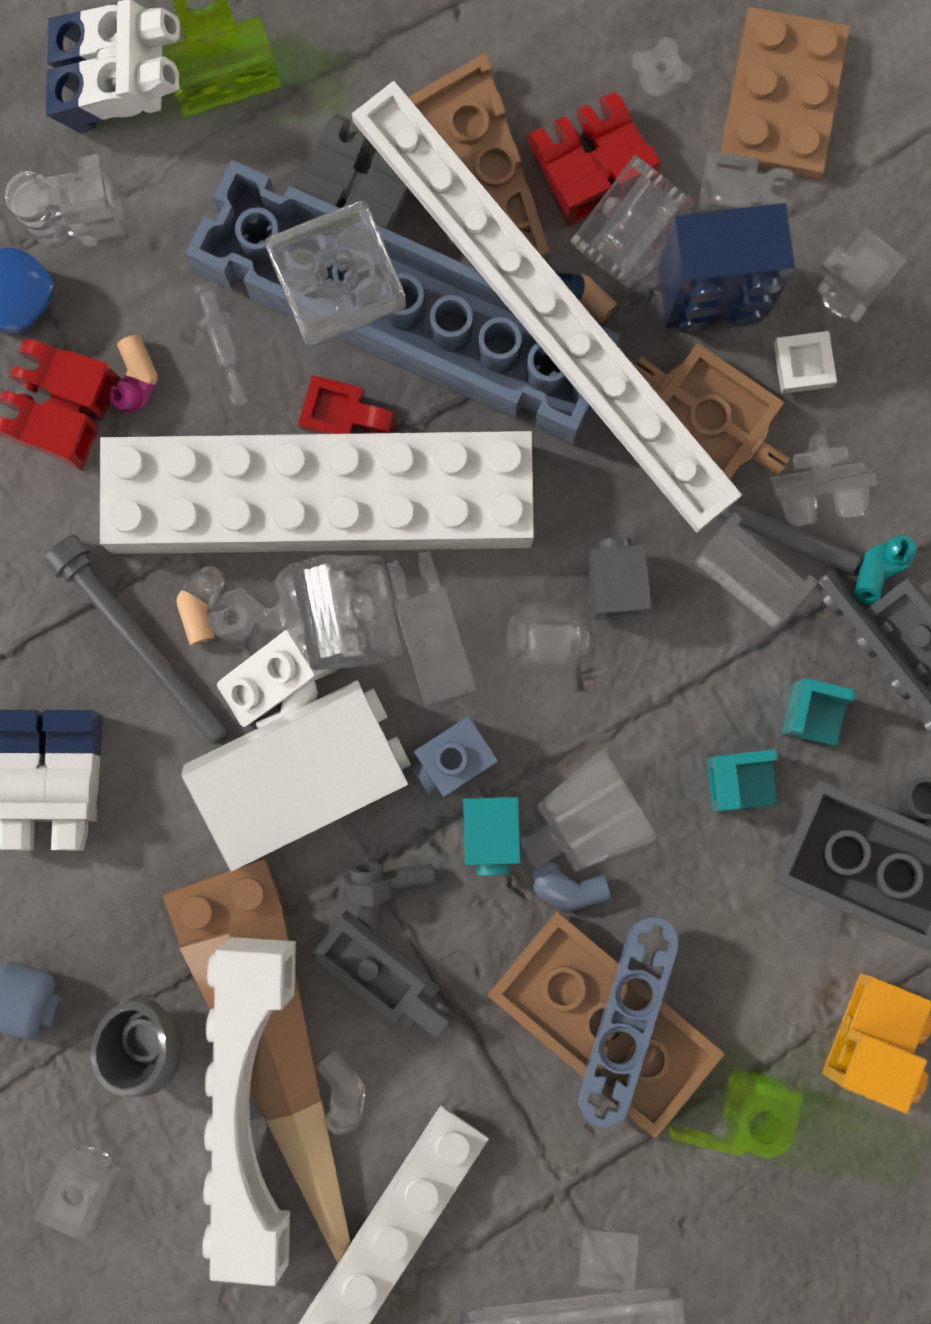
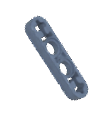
M647 916L640 918L631 926L627 934L579 1089L578 1103L582 1115L589 1123L596 1127L609 1128L617 1125L625 1118L629 1110L678 951L679 938L671 923L660 917ZM653 925L661 927L660 936L668 940L665 950L656 949L650 965L653 967H661L658 978L643 969H628L631 957L642 963L646 948L642 943L638 942V936L641 932L650 933ZM634 978L644 979L652 990L649 1004L639 1010L626 1007L621 999L622 987L627 981ZM618 1031L630 1034L636 1044L635 1053L632 1058L623 1063L611 1061L604 1051L607 1038L612 1033ZM598 1064H601L613 1073L628 1074L627 1081L624 1084L618 1079H614L611 1095L619 1102L616 1109L606 1108L603 1115L595 1114L596 1107L593 1102L588 1100L591 1092L600 1094L605 1084V1074H595Z

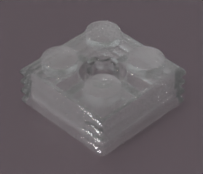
M364 200L357 201L265 239L264 243L307 346H313L406 307L404 290L368 204ZM337 264L341 272L347 271L344 273L343 281L334 283L332 279H326L328 277L327 268L331 265Z
M318 555L316 558L301 560L300 563H292L291 574L293 580L290 583V595L294 604L298 607L303 631L300 637V648L312 670L369 667L401 659L402 649L385 563L381 556Z

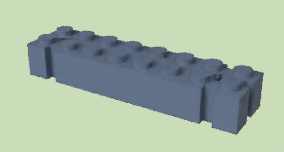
M231 159L213 196L219 212L218 218L214 221L203 216L185 253L194 274L230 290L233 289L237 279L241 280L246 286L250 299L512 418L516 419L520 408L536 414L534 428L573 445L590 405L557 366L556 372H552L549 376L539 373L540 368H544L547 362H554L476 269L292 186L288 187L284 197L277 195L274 192L269 176ZM268 234L269 239L266 241H262L261 239L264 237V235ZM252 239L261 240L258 244L251 242ZM601 326L618 346L621 334Z

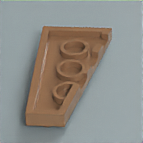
M485 52L408 98L545 260L549 258L548 244L530 188L527 186L521 168L519 153L515 142H513L505 117L504 106L500 94L497 92L491 73L490 62Z

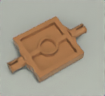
M699 343L695 345L685 361L670 371L669 374L660 370L643 356L638 361V364L635 366L638 372L729 480L737 469L748 463L751 458L778 477L790 460V457H787L764 440L767 437L770 422L782 407L784 401Z

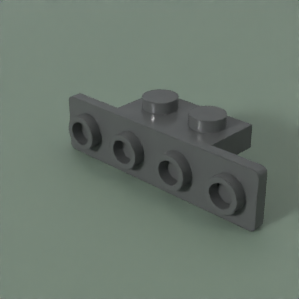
M833 567L818 579L819 584L823 587V590L820 591L823 601L837 616L844 614L857 630L854 632V638L858 645L871 658L878 656L890 670V673L887 675L890 684L903 699L908 700L912 698L924 713L921 719L931 734V600L914 579L909 576L882 596L876 603L867 607L866 604L857 601L854 596L855 590L838 569Z

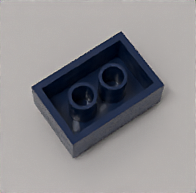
M786 203L674 216L658 265L665 328L679 326L681 332H698L710 328L711 322L732 320L733 326H749L763 321V316L770 314L795 269Z

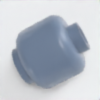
M8 962L0 968L1 1034L25 1041H32L42 1032L45 1026L54 1028L62 1009L63 996L55 994L56 982L53 975L46 971L14 962Z

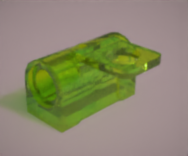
M172 0L185 38L176 41V43L163 45L162 55L173 61L179 71V90L175 91V95L184 117L282 87L260 15L235 23L228 0H213L208 6L200 9L187 7L186 5L189 0Z
M731 1068L723 1105V1118L726 1123L725 1135L719 1136L671 1124L668 1126L667 1134L674 1141L737 1156L751 1152L759 1157L772 1158L782 1154L791 1146L796 1132L803 1093L783 1079ZM766 1111L764 1123L759 1128L749 1129L751 1118L758 1112Z

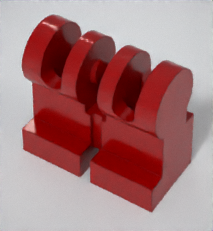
M614 91L599 99L604 120L599 119L595 111L588 104L578 108L576 111L582 137L587 140L590 147L594 150L592 152L585 153L581 145L579 132L574 129L566 116H562L553 122L559 144L552 142L542 127L528 133V142L533 157L549 184V190L568 227L608 208L611 195L614 201L618 203L656 184L658 181L661 161L651 144L646 145L632 122L625 103Z
M24 339L19 354L39 366L35 370L13 366L9 378L24 386L31 393L36 394V392L51 397L49 401L45 400L44 404L33 401L34 398L25 393L16 394L3 390L0 395V403L19 412V414L14 419L0 416V436L51 456L64 464L82 471L100 429L87 415L103 421L110 404V389L112 386L117 387L120 377L108 363L68 350L62 351L36 340Z

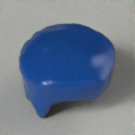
M0 248V332L26 336L30 333L34 322L47 309L53 295L54 283L46 269L29 253L15 248Z

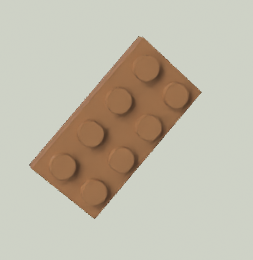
M555 911L491 988L487 996L583 1077L619 963L560 913ZM636 978L627 981L621 989L623 1004L633 1010H639L647 1006L652 997V991ZM663 1001L632 1101L626 1114L654 1139L659 1136L725 1055L724 1052ZM618 1031L612 1033L607 1038L604 1051L611 1061L623 1063L632 1058L635 1053L636 1044L630 1034ZM598 1064L595 1074H605L606 1076L601 1093L617 1106L619 1101L615 1100L611 1095L614 1079L616 1078L624 1084L627 1081L628 1074L613 1073L601 1064Z

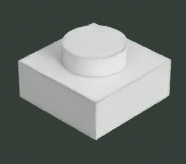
M829 331L776 338L773 344L781 394L831 388L837 383Z

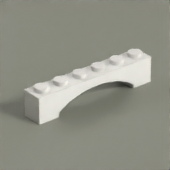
M231 937L215 950V953L210 956L208 963L207 981L209 987L215 988L214 1008L208 1014L206 1035L208 1042H214V1059L207 1069L205 1081L206 1094L208 1097H213V1117H210L207 1121L204 1137L205 1149L212 1151V1171L207 1173L204 1184V1203L211 1205V1224L206 1227L204 1233L203 1256L205 1259H210V1280L276 1286L289 1265L290 1211L279 1210L262 1177L252 1140L249 1100L254 1059L264 1028L273 1010H281L295 994L296 941Z

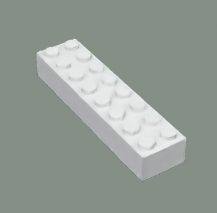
M532 431L100 437V545L111 554L532 548L534 538Z

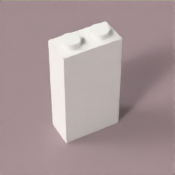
M356 680L183 765L182 778L231 872L408 785L402 770L411 766V763L397 736L387 740L379 722L388 717L374 689L364 693L359 681Z

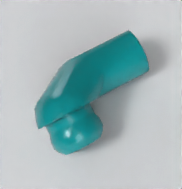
M896 535L890 541L878 544L865 553L861 561L854 592L857 601L866 605H873L881 599L884 582L907 570L912 565L913 558L917 553V546L910 537Z

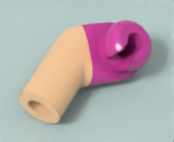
M139 334L125 337L117 343L127 372L122 381L118 382L117 387L112 386L109 392L110 402L113 407L127 413L138 411L146 405L158 379L155 367Z

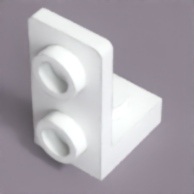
M318 618L286 629L219 680L217 687L241 726L245 727L254 723L305 684L336 672L348 662L322 620Z

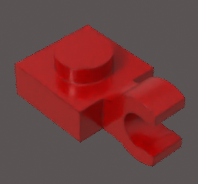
M312 375L298 426L301 430L315 434H353L355 428L367 433H393L397 418L393 417L394 412L391 410L362 404L365 395L362 387Z

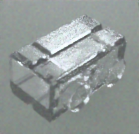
M634 155L570 240V243L589 260L624 286L630 288L636 279L644 278L654 267L656 253L667 240L674 216L689 214V210L695 201L650 165Z

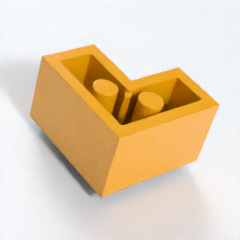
M860 973L821 1074L845 1089L907 1114L911 1102L917 1104L922 1098L928 1082V1072L924 1071L927 1060L915 1055L914 1052L917 1044L923 1045L930 1036L931 1001L872 976Z

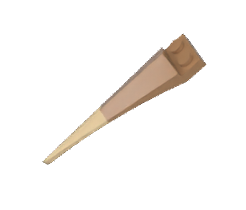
M266 856L232 872L229 869L167 891L162 895L180 944L179 949L210 1010L214 1008L215 988L208 985L207 969L210 956L215 953L218 947L231 937L290 941L284 906ZM295 968L294 997L281 1010H273L264 1028L254 1059L250 1090L338 1264L351 1244Z

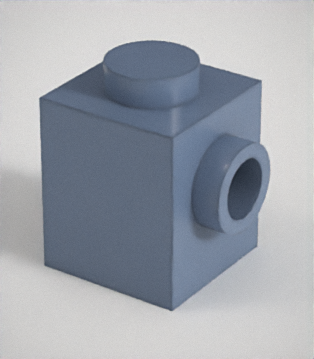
M467 716L416 749L414 753L420 762L411 768L428 794L438 789L443 798H446L495 766L498 760L470 717Z

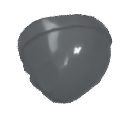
M143 998L131 999L113 1007L100 1021L94 1034L91 1046V1062L94 1075L106 1090L118 1096L143 1097L164 1089L174 1078L180 1064L181 1042L179 1029L172 1017L155 1001Z

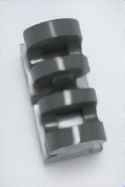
M334 114L328 121L320 138L319 145L306 169H301L292 187L394 232L403 212L405 201L411 191L377 150L371 156V166L367 175L359 173L358 171L364 161H367L369 158L371 143L359 129L352 141L345 142L350 128V120L339 114Z

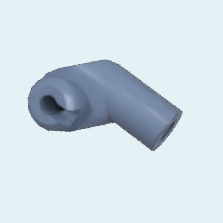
M552 861L538 864L532 872V878L535 881L533 889L537 896L563 912H573L612 900L604 875L575 882L561 874L559 865Z

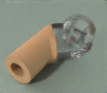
M213 566L201 567L195 570L186 581L176 600L190 646L202 644L215 638L207 612L224 588L225 579L222 572Z

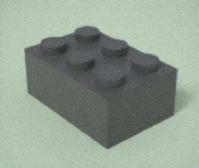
M818 780L773 883L917 947L931 951V828Z

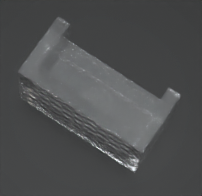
M734 512L693 562L775 629L788 619L817 584L818 580L811 574L804 579L798 576L741 529L738 524L743 518Z

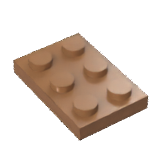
M748 7L718 161L820 180L825 167L850 25Z

